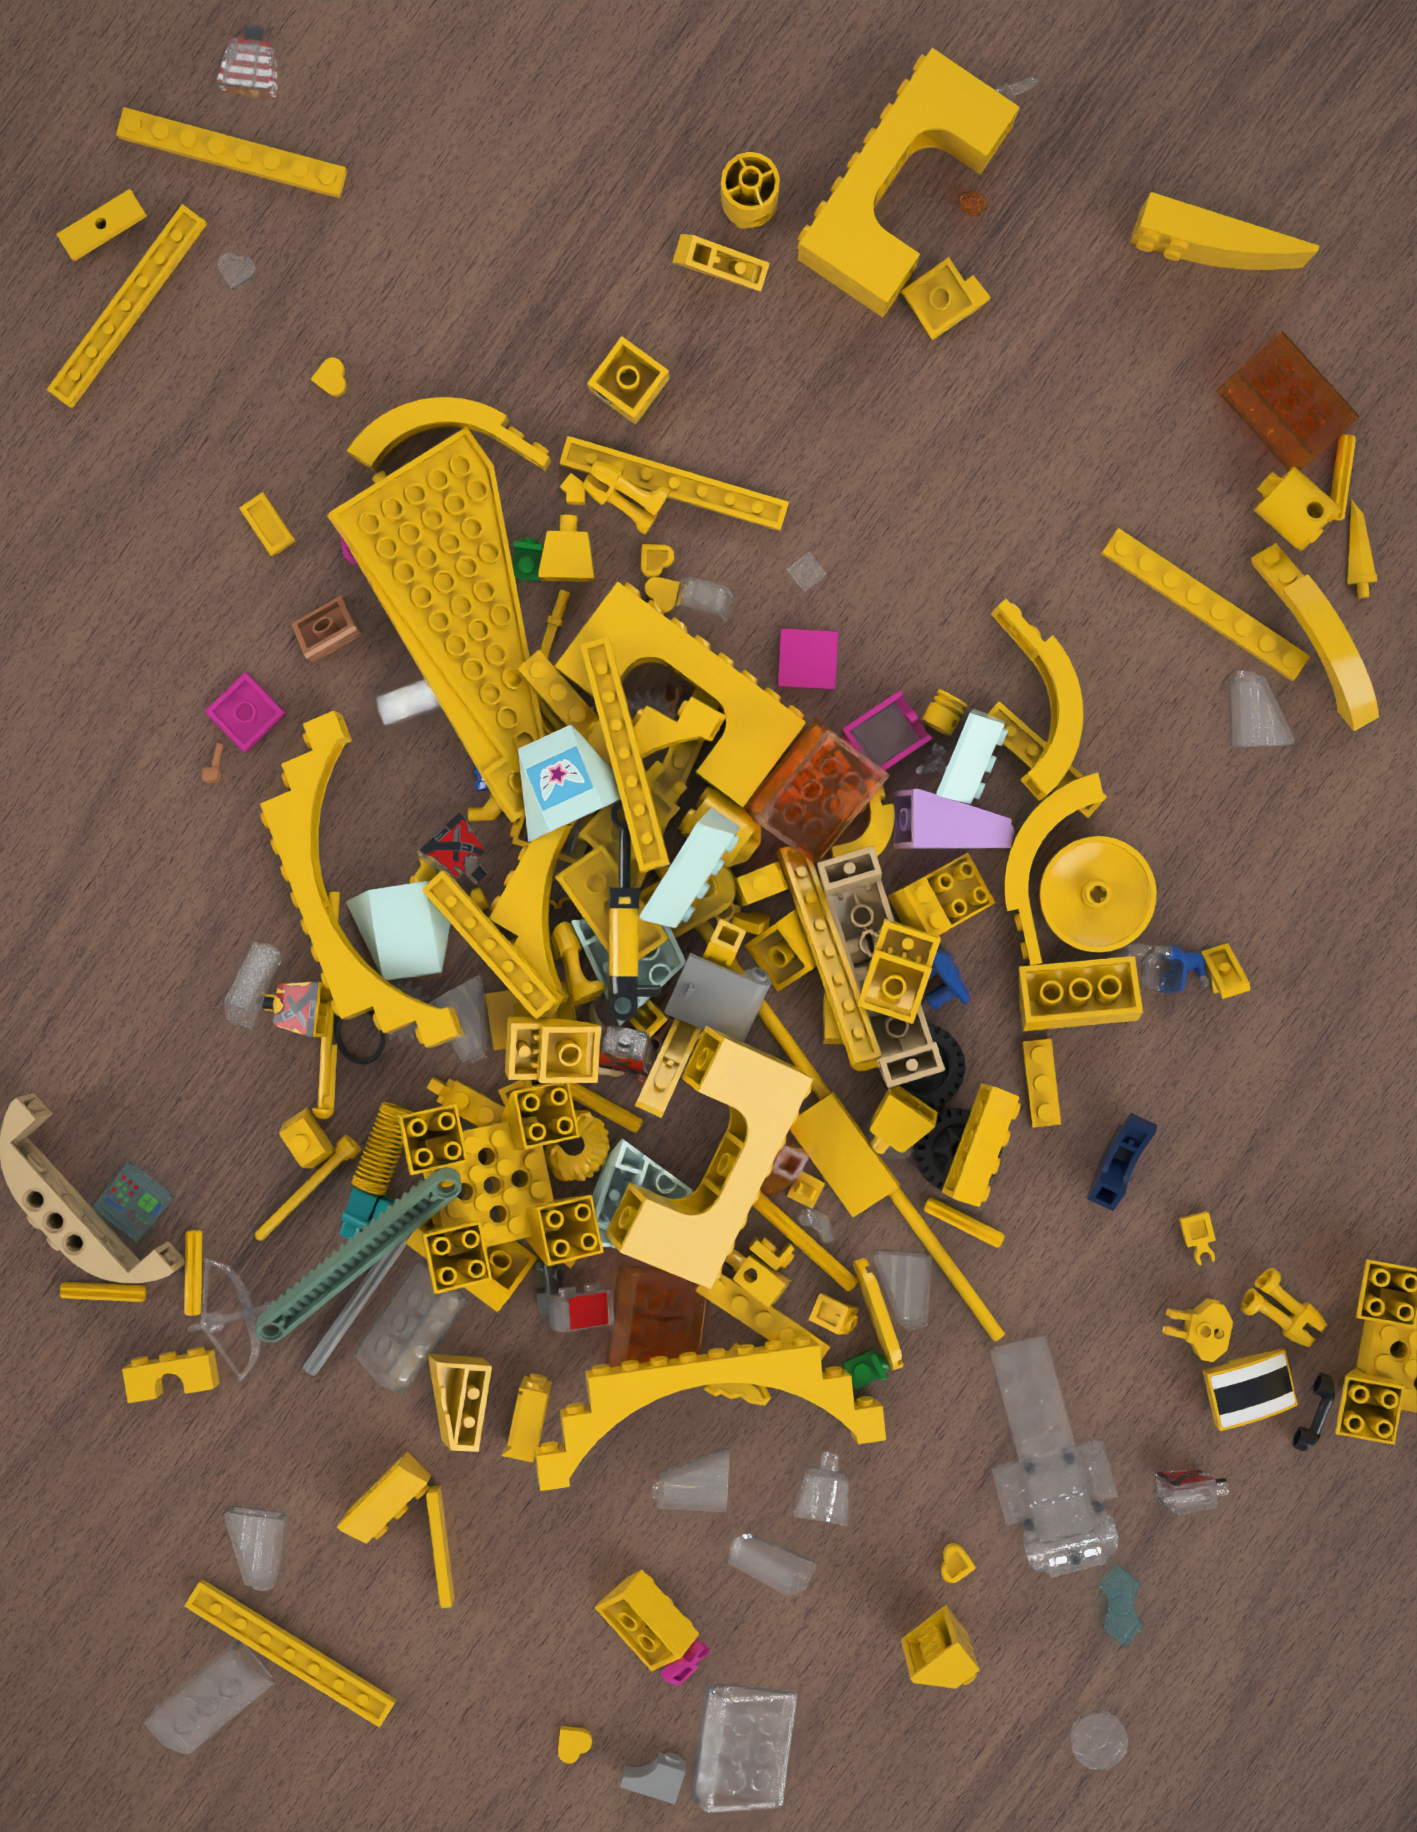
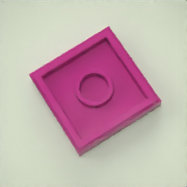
M781 629L778 687L835 690L839 632Z
M246 671L204 711L244 753H247L287 714Z

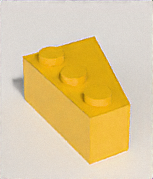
M427 1353L442 1441L453 1451L479 1452L492 1365L483 1357Z

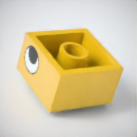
M621 336L587 385L591 393L636 425L670 377L669 370Z

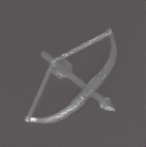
M204 1258L205 1269L201 1322L189 1325L187 1330L194 1332L203 1329L237 1376V1381L241 1382L257 1362L260 1349V1341L256 1335L257 1321H255L256 1317L254 1316L255 1314L265 1312L270 1308L272 1302L265 1301L264 1305L253 1308L251 1306L252 1303H250V1296H248L249 1292H247L240 1276L230 1266ZM210 1265L222 1269L232 1279L238 1291L237 1296L242 1311L222 1316L218 1311L206 1314ZM244 1318L251 1337L252 1351L249 1364L240 1373L212 1333L223 1330L224 1323Z

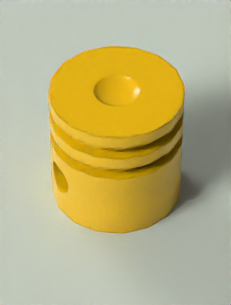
M938 689V696L933 698L935 702L930 703L921 721L934 730L951 737L961 720L959 716H963V709L966 710L968 706L957 697Z

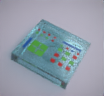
M129 1161L92 1208L138 1243L175 1196Z

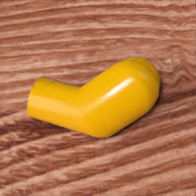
M492 793L484 807H468V821H493L497 819L503 810Z

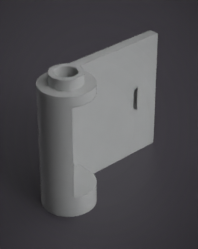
M690 953L664 1013L701 1029H705L707 1025L744 1042L772 981L768 977L769 974L761 968L747 969L744 975Z

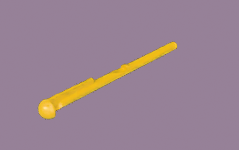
M329 892L328 900L339 922L340 892ZM330 1006L327 1037H321L318 1107L312 1108L313 1114L319 1119H328L334 1113L337 1044L332 1045L334 1024L332 1006Z

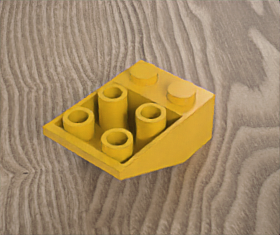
M965 853L887 896L902 924L938 936L995 903L969 853Z

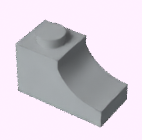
M659 1752L657 1758L647 1765L639 1767L625 1765L621 1775L620 1787L675 1805L686 1772V1761L682 1760L675 1753L667 1752L663 1754Z

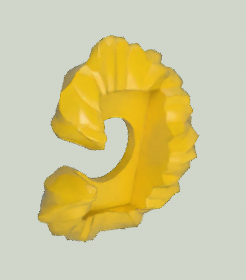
M588 1110L575 1111L579 1134L585 1143L584 1150L579 1155L572 1156L567 1154L559 1146V1143L546 1145L544 1152L546 1163L552 1170L553 1175L561 1181H585L586 1177L591 1178L595 1172H599L600 1167L605 1165L608 1158V1151L611 1149L607 1137L609 1132L604 1128L605 1124L600 1119L592 1116Z

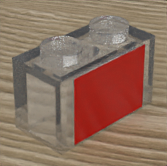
M601 1283L585 1284L583 1290L577 1291L576 1287L559 1288V1293L548 1295L550 1330L565 1333L615 1324L613 1289L602 1288Z

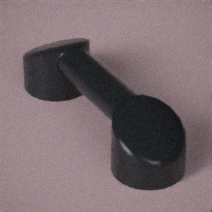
M1322 1372L1318 1374L1313 1385V1394L1320 1396L1321 1400L1310 1429L1299 1426L1293 1437L1292 1446L1300 1451H1306L1318 1442L1332 1402L1335 1400L1333 1379L1330 1375Z

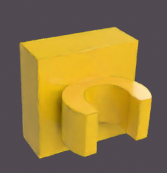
M799 1169L786 1195L813 1209L825 1182Z

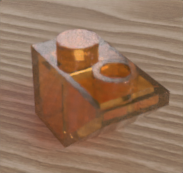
M786 1139L784 1147L778 1151L773 1161V1169L770 1175L765 1177L760 1187L762 1192L774 1197L796 1181L809 1159L808 1154L800 1145Z

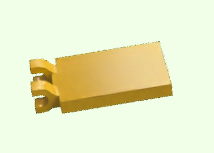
M657 760L646 772L660 828L662 829L679 811L680 807L674 802L688 787L678 780L667 791L656 781V778L666 769ZM612 803L603 807L579 835L593 848L603 843L619 865V829H616V825L611 820V810L615 804ZM622 806L617 811V817L620 821L626 823ZM631 840V863H632L633 860L636 858V855H635L633 843H632V840Z

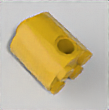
M754 152L738 154L728 161L722 172L721 203L723 211L729 220L740 229L762 226L777 211L780 178L776 166L769 158Z
M1295 466L1291 467L1281 478L1274 472L1267 476L1257 488L1263 495V498L1253 509L1274 530L1300 551L1304 550L1309 543L1312 544L1324 531L1322 528L1328 522L1330 523L1342 510L1335 501Z
M708 786L695 805L698 808L697 811L691 808L681 821L682 823L678 829L682 831L681 834L688 838L697 822L710 808H713L741 827L736 834L740 838L731 853L725 851L721 858L725 861L724 866L729 868L747 862L761 843L762 822L717 788L713 789Z

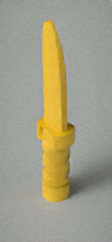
M561 589L552 614L548 616V625L540 650L547 659L549 658L557 629L562 627L563 620L561 618L564 615L563 612L566 609V604L571 594Z

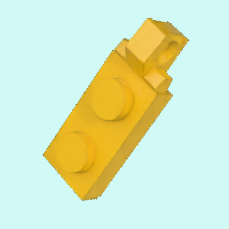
M433 1077L427 1086V1089L439 1095L437 1102L442 1104V1106L457 1104L459 1116L478 1127L499 1123L503 1115L504 1106L458 1080L454 1081L449 1078L447 1083H444Z

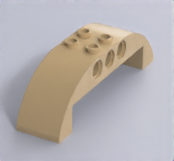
M874 846L817 863L823 891L859 992H861L883 920L885 918L894 921L881 881L882 871ZM921 1003L913 1024L866 1009L882 1054L876 1061L887 1088L945 1071L937 1043H933Z
M35 1093L16 1097L10 1103L0 1132L1 1168L13 1197L28 1215L27 1220L34 1228L41 1229L47 1236L46 1240L56 1251L60 1250L72 1263L87 1273L118 1283L156 1281L171 1275L185 1265V1259L169 1241L154 1249L140 1261L28 1138L53 1113Z

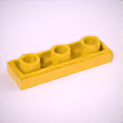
M128 189L56 235L71 259L76 261L146 218L147 215L131 189ZM103 223H106V227L104 229H100V226Z

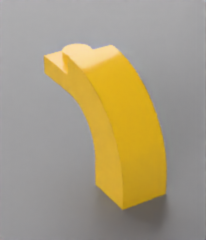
M876 777L863 781L869 808V822L865 832L853 842L830 847L832 858L874 846L878 857L889 842L894 827V804L882 806L881 800H885L883 784H877Z

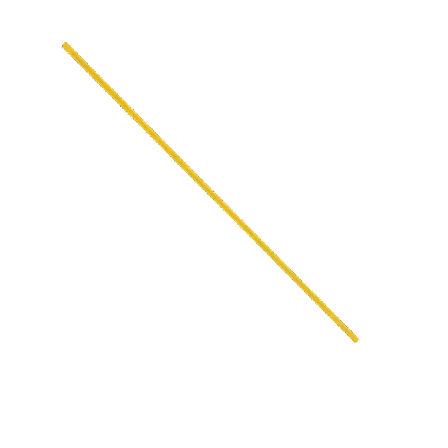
M380 471L373 476L372 480L376 484L387 477L384 471ZM537 694L540 712L554 732L566 727ZM667 865L653 870L662 880L666 872L668 871L669 866ZM706 921L695 928L708 945L715 930L709 921ZM734 958L730 970L744 975L745 971ZM764 999L757 1014L795 1067L813 1078L811 1083L812 1090L818 1099L821 1100L831 1093L830 1089ZM899 1187L888 1195L993 1342L1001 1339L1005 1332L902 1189Z

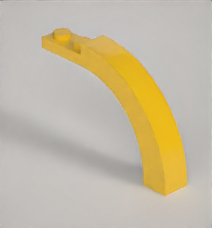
M453 397L421 399L394 408L368 425L347 449L351 457L376 472L386 456L399 444L412 436L438 428L467 427L470 430L480 432L497 440L545 472L551 464V459L547 455L549 451L537 442H534L532 445L523 440L524 435L511 426L508 430L506 429L509 423L507 415L485 404Z
M1276 543L1251 557L1254 568L1290 609L1316 649L1330 679L1337 703V711L1353 731L1379 717L1377 701L1364 663L1344 624L1317 584L1308 574L1304 576Z
M1005 599L994 609L991 615L1036 666L1049 695L1051 723L1046 745L1035 765L1020 779L1040 801L1065 776L1078 750L1083 727L1081 688L1073 665L1057 639L1052 635L1044 642L1039 630L1035 626L1029 625L1022 617L1021 610L1015 604Z
M1098 772L1070 781L1043 799L1024 821L1010 850L1005 874L1007 911L1019 909V914H1014L1017 931L1023 930L1025 942H1021L1020 945L1023 959H1029L1030 965L1042 963L1028 893L1032 861L1043 839L1057 823L1076 810L1088 805L1104 802Z
M720 919L702 958L730 969L746 934V930ZM677 1018L674 1019L635 1104L636 1107L662 1118L702 1030L701 1028Z

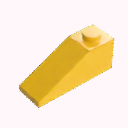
M686 234L680 235L672 262L757 291L762 290L770 264L695 235Z

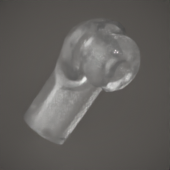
M814 1208L802 1210L798 1217L802 1226L807 1225L817 1229L822 1244L835 1240L827 1214Z

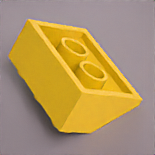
M407 1451L346 1511L337 1528L364 1543H368L373 1537L378 1540L388 1530L389 1527L386 1524L393 1517L398 1520L409 1509L407 1503L413 1497L418 1500L430 1488L427 1483L432 1475Z
M643 1570L628 1576L594 1607L651 1672L682 1658L699 1635L692 1622L682 1615L674 1606L673 1601L656 1586L653 1578Z

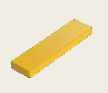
M441 1485L430 1486L426 1494L439 1603L441 1608L452 1607L455 1596Z

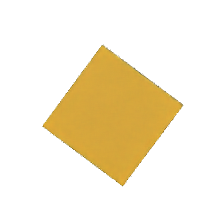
M949 257L901 290L903 297L932 341L981 307Z

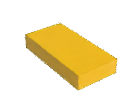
M260 493L239 507L270 556L274 557L296 542L265 493Z

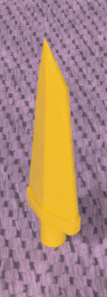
M1351 499L1347 585H1357V598L1362 599L1369 597L1368 583L1377 582V574L1375 572L1364 514Z

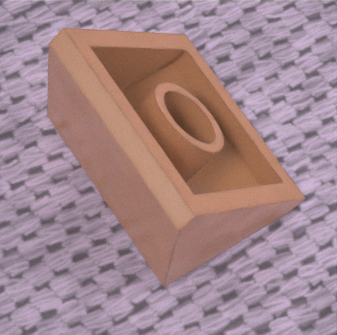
M341 595L291 624L304 656L313 663L364 635Z

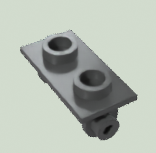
M543 1260L536 1261L533 1268L535 1287H545L546 1291L536 1293L538 1313L542 1314V1319L554 1321L567 1315L568 1300L564 1294L563 1286L564 1270L561 1263L547 1266Z

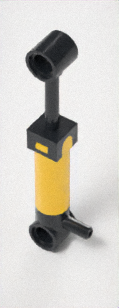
M619 800L611 810V820L616 825V829H619V888L610 887L608 1007L609 1012L614 1018L625 1021L631 1019L636 1014L638 997H660L661 986L638 985L640 888H630L631 836L627 822H622L617 817V811L622 807V802ZM621 997L628 998L631 1001V1009L623 1014L617 1012L614 1007L616 1000Z

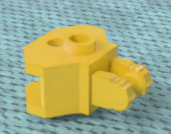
M1206 1298L1193 1310L1167 1309L1166 1315L1170 1318L1185 1320L1184 1327L1180 1329L1174 1326H1163L1162 1333L1183 1338L1191 1344L1195 1354L1201 1360L1214 1362L1228 1350L1233 1321L1225 1305L1221 1304L1219 1300Z

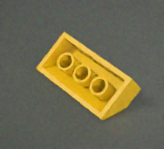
M1135 956L1021 966L1018 968L1019 1005L1023 1031L1138 1021L1143 1013Z
M981 1083L942 1193L980 1207L981 1202L987 1200L991 1186L988 1185L992 1174H996L1000 1165L999 1152L1001 1147L1007 1145L1011 1132L1008 1128L1011 1119L1015 1120L1020 1110L1019 1096Z
M432 1217L417 1228L406 1241L408 1246L424 1258H426L422 1234L434 1227ZM516 1241L486 1247L492 1280L464 1287L496 1312L510 1298L538 1259V1257Z
M947 1605L943 1606L901 1639L909 1676L913 1683L956 1689L962 1684L967 1685L976 1678L977 1672L980 1671L968 1633Z

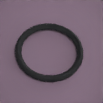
M372 1010L367 1012V1014L373 1018L375 1012ZM338 1016L335 1024V1040L341 1053L349 1061L359 1065H367L378 1059L385 1047V1033L379 1030V1046L371 1057L366 1059L356 1058L346 1050L342 1043L340 1031L344 1019Z

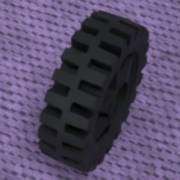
M927 1024L933 1043H937L945 1071L900 1084L899 1086L929 1107L937 1108L951 1100L959 1091L966 1070L965 1058L960 1045L950 1033L935 1025ZM880 1072V1077H881L882 1083H883L885 1089L888 1090V1088H887V1086H886V1084H885V1082H884V1079H883V1077H882V1075H881V1072Z
M951 1108L941 1110L937 1115L936 1126L914 1144V1158L917 1162L918 1170L932 1186L941 1191L954 1159L952 1148L961 1141L971 1112L969 1109ZM1002 1148L999 1152L998 1158H1000V1154H1002Z

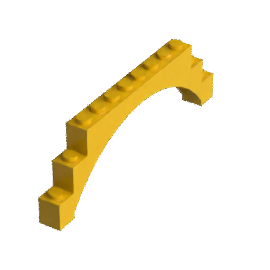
M693 697L689 701L685 700L677 712V716L680 717L678 721L646 705L644 710L640 709L632 722L635 725L634 730L641 757L644 758L658 750L681 742L701 738L713 741L726 715ZM596 717L589 727L588 733H590L587 742L612 767L600 719ZM577 820L532 840L529 846L525 845L518 856L519 865L515 871H510L504 881L506 888L501 896L498 895L490 907L492 914L489 919L518 936L517 939L513 938L510 943L560 998L542 1018L557 1019L570 997L563 990L551 950L549 899L559 854Z
M331 711L303 723L306 731L303 733V738L307 747L312 749V751L282 763L284 770L282 779L288 789L291 788V791L260 803L263 811L260 813L264 826L270 829L273 837L270 840L272 849L281 858L283 864L280 866L281 873L284 879L290 882L293 890L290 893L292 902L297 909H300L303 919L300 920L302 929L311 938L313 944L311 946V953L316 962H320L322 967L321 979L324 986L331 991L333 997L331 1006L334 1013L340 1016L341 1019L350 1020L374 1010L373 1020L376 1027L387 1034L417 1024L418 1027L415 1028L416 1036L419 1042L424 1044L426 1048H434L465 1035L455 1008L446 1007L441 1009L426 1004L386 981L368 965L341 929L329 903L322 879L319 859V823L325 790L332 770L345 744L351 742L352 738L343 715L336 711Z
M800 1336L794 1338L793 1342L788 1343L772 1340L765 1342V1346L754 1347L752 1344H743L737 1346L736 1350L725 1351L724 1348H714L708 1350V1354L696 1355L695 1352H686L679 1354V1358L668 1359L666 1356H657L651 1358L650 1362L639 1363L637 1360H628L622 1362L621 1366L610 1367L608 1364L595 1365L592 1367V1370L585 1371L589 1405L584 1406L583 1403H572L567 1405L566 1409H560L563 1444L558 1445V1442L553 1441L541 1444V1447L534 1448L540 1491L570 1487L569 1478L584 1456L600 1438L634 1411L659 1398L681 1390L709 1384L725 1383L761 1385L800 1396L818 1405L840 1420L851 1430V1436L857 1444L886 1440L881 1403L871 1396L859 1397L854 1402L851 1375L846 1369H842L839 1366L825 1368V1372H822L820 1345L808 1336Z

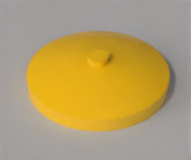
M1093 836L1081 838L1061 848L1046 865L1039 885L1040 909L1051 931L1066 944L1088 952L1113 951L1134 941L1149 924L1156 905V883L1152 870L1146 860L1127 843L1110 837Z

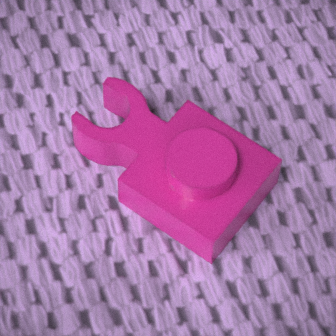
M698 1639L695 1640L682 1658L667 1664L660 1674L666 1682L680 1686L699 1667L697 1663L710 1653L709 1648L704 1642L701 1644Z

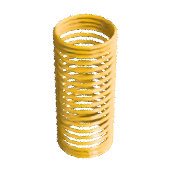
M388 1102L381 1103L380 1112L377 1113L380 1117H376L377 1121L374 1122L376 1126L372 1127L374 1131H371L370 1134L372 1136L368 1137L371 1141L366 1142L368 1144L365 1146L366 1150L362 1151L365 1155L361 1156L363 1160L359 1161L361 1165L357 1166L358 1170H355L357 1174L353 1175L354 1178L351 1181L355 1187L380 1196L386 1195L388 1183L391 1182L390 1178L393 1177L392 1173L395 1172L394 1168L397 1167L395 1163L399 1162V1154L402 1153L401 1149L404 1148L403 1142L396 1140L400 1139L403 1141L402 1137L397 1135L401 1134V1131L396 1129H400L398 1116L413 1113L406 1108Z

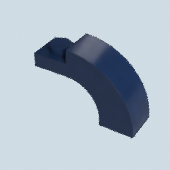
M1130 1113L1123 1125L1119 1124L1098 1164L1088 1192V1200L1114 1211L1126 1193L1131 1173L1140 1155L1156 1133L1157 1124L1133 1113Z

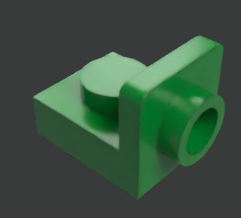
M522 537L521 542L514 541L512 566L515 580L540 583L538 573L544 547L538 544L539 540Z
M874 1347L843 1361L846 1371L851 1375L855 1390L880 1378L882 1381L888 1379L885 1370L890 1368L883 1353L877 1355Z

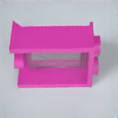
M901 690L844 727L842 731L845 735L841 737L850 752L855 749L861 758L857 761V764L866 776L871 773L873 778L933 739L920 723L915 711L910 708L904 699Z

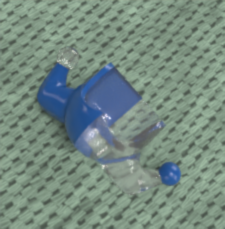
M1134 943L1127 948L1123 957L1135 956V959L1141 962V984L1150 990L1162 993L1181 992L1185 988L1188 971L1194 970L1199 977L1198 986L1200 988H1207L1210 984V979L1206 976L1205 959L1200 953L1183 952L1176 945L1161 943L1155 946Z

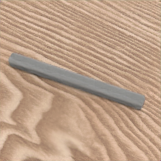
M411 1235L379 1259L370 1269L304 1364L303 1369L308 1374L315 1376L399 1257L407 1245L406 1241Z

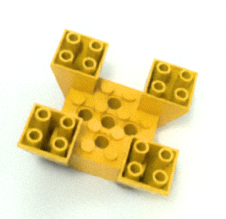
M549 1083L512 1091L499 1123L463 1131L457 1104L398 1116L409 1174L423 1173L424 1179H426L438 1169L452 1168L460 1174L461 1184L465 1188L464 1197L461 1200L458 1197L454 1198L433 1215L434 1227L422 1234L434 1294L492 1280L486 1247L525 1238L547 1266L604 1253L592 1195L553 1199L543 1145L580 1137L569 1083ZM481 1149L487 1154V1160L484 1164H481L478 1160V1153ZM515 1171L520 1176V1182L517 1186H514L512 1183V1175ZM487 1178H490L493 1183V1188L489 1193L484 1189V1182ZM451 1181L439 1183L442 1187H450L454 1184ZM495 1206L498 1209L499 1215L497 1220L493 1222L490 1218V1210Z
M1366 1259L1356 1318L1365 1319L1357 1366L1345 1375L1335 1434L1395 1445L1401 1410L1417 1413V1386H1414V1381L1417 1378V1268ZM1399 1341V1348L1391 1353L1390 1348L1392 1344Z

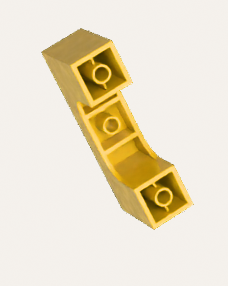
M934 48L930 50L927 56L922 54L913 67L915 72L911 80L905 79L896 93L898 97L894 105L888 103L880 116L882 120L878 128L872 127L863 141L865 146L862 152L858 153L856 151L847 164L849 169L845 177L839 176L830 190L832 194L828 202L823 200L814 213L816 218L811 227L808 224L805 225L797 239L799 240L796 247L799 249L798 261L882 318L916 270L920 253L880 226L874 215L875 206L907 159L914 152L923 148L933 147L944 150L980 175L1012 129L1020 109L1018 105Z
M617 582L554 667L560 674L594 698L580 645L609 637L621 682L639 665L658 663L669 668L694 688L703 689L710 695L711 700L714 702L717 700L720 703L719 708L726 715V727L721 739L697 769L696 775L744 808L806 724L803 720L804 714L793 705L787 708L779 702L781 697L767 687L764 691L757 686V679L746 670L740 673L734 669V662L725 654L720 652L717 656L710 651L711 645L699 635H696L695 638L687 633V627L675 617L671 621L664 616V609L654 601L649 600L648 603L643 601L640 591L628 582L624 586Z
M706 1025L681 1078L698 1092L727 1104L730 1120L718 1149L700 1185L686 1197L678 1199L666 1198L629 1182L604 1235L619 1252L711 1289L714 1282L721 1276L722 1265L726 1257L734 1249L735 1239L739 1230L743 1229L746 1225L747 1214L752 1204L760 1196V1187L765 1177L770 1175L773 1169V1161L778 1151L785 1145L786 1134L790 1126L796 1122L803 1100L811 1092L813 1078L790 1063Z

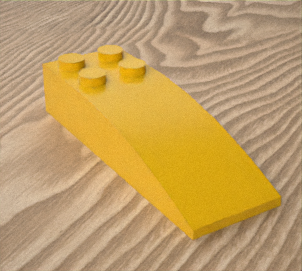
M1150 192L1140 209L1130 243L1135 244L1137 249L1144 252H1152L1154 250L1163 253V256L1169 260L1179 261L1182 259L1209 266L1242 270L1303 268L1319 249V245Z

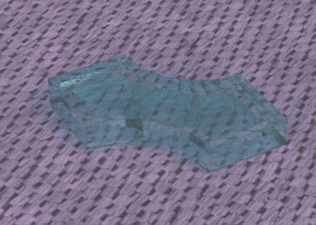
M1117 1564L1099 1585L1106 1594L1109 1603L1108 1615L1102 1626L1117 1641L1127 1647L1144 1627L1143 1622L1136 1615L1134 1607L1135 1596L1141 1584Z

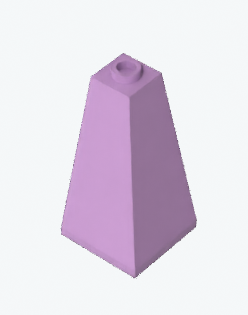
M921 789L893 792L895 813L893 849L1012 848L1015 833L1011 825V818L944 798Z

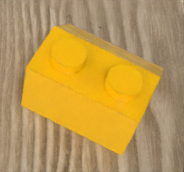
M797 909L788 913L744 945L758 966L769 974L768 977L771 979L772 985L777 992L816 967Z

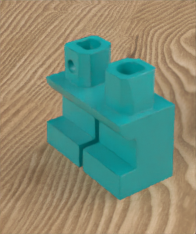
M354 1186L349 1202L341 1217L343 1224L340 1236L347 1239L350 1237L354 1238L356 1232L360 1229L363 1230L365 1224L370 1225L373 1218L378 1219L381 1211L385 1213L388 1205L394 1206L395 1200L386 1196L380 1199V1195L363 1191Z

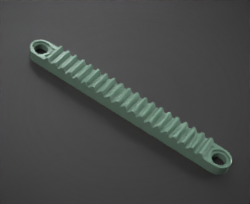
M441 1168L425 1180L421 1178L417 1187L413 1185L409 1193L406 1191L403 1193L401 1200L398 1198L395 1200L394 1206L388 1205L385 1213L383 1211L379 1213L378 1219L373 1218L370 1225L365 1224L362 1232L357 1231L354 1238H348L346 1245L343 1243L340 1245L339 1251L334 1250L331 1257H325L323 1264L319 1262L316 1270L311 1269L308 1276L303 1275L300 1283L296 1281L293 1289L288 1288L285 1295L280 1294L278 1301L273 1300L270 1308L257 1319V1337L265 1342H276L295 1329L456 1198L461 1192L460 1174L452 1168ZM442 1181H451L454 1183L450 1187H442L439 1185V1183ZM275 1325L278 1328L270 1330L265 1329L264 1326Z

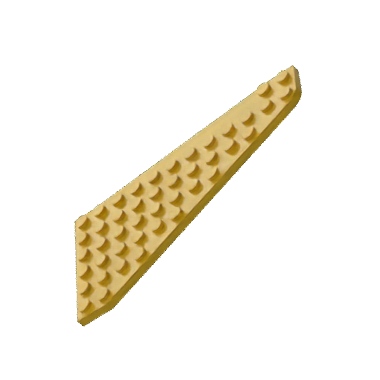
M465 427L332 510L327 517L346 542L493 797L513 823L525 814L518 749L545 737L537 693L516 670L530 655L494 465L469 429Z

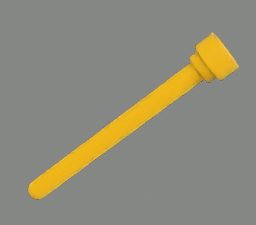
M344 1135L337 1142L335 1153L255 1232V1238L259 1241L264 1240L344 1160L354 1159L361 1152L360 1146L350 1136Z

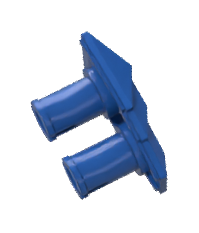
M939 945L929 979L939 974L944 983L930 993H927L925 998L934 1010L954 997L959 998L963 1004H967L971 1000L970 995L961 978L960 970L953 961L952 953Z

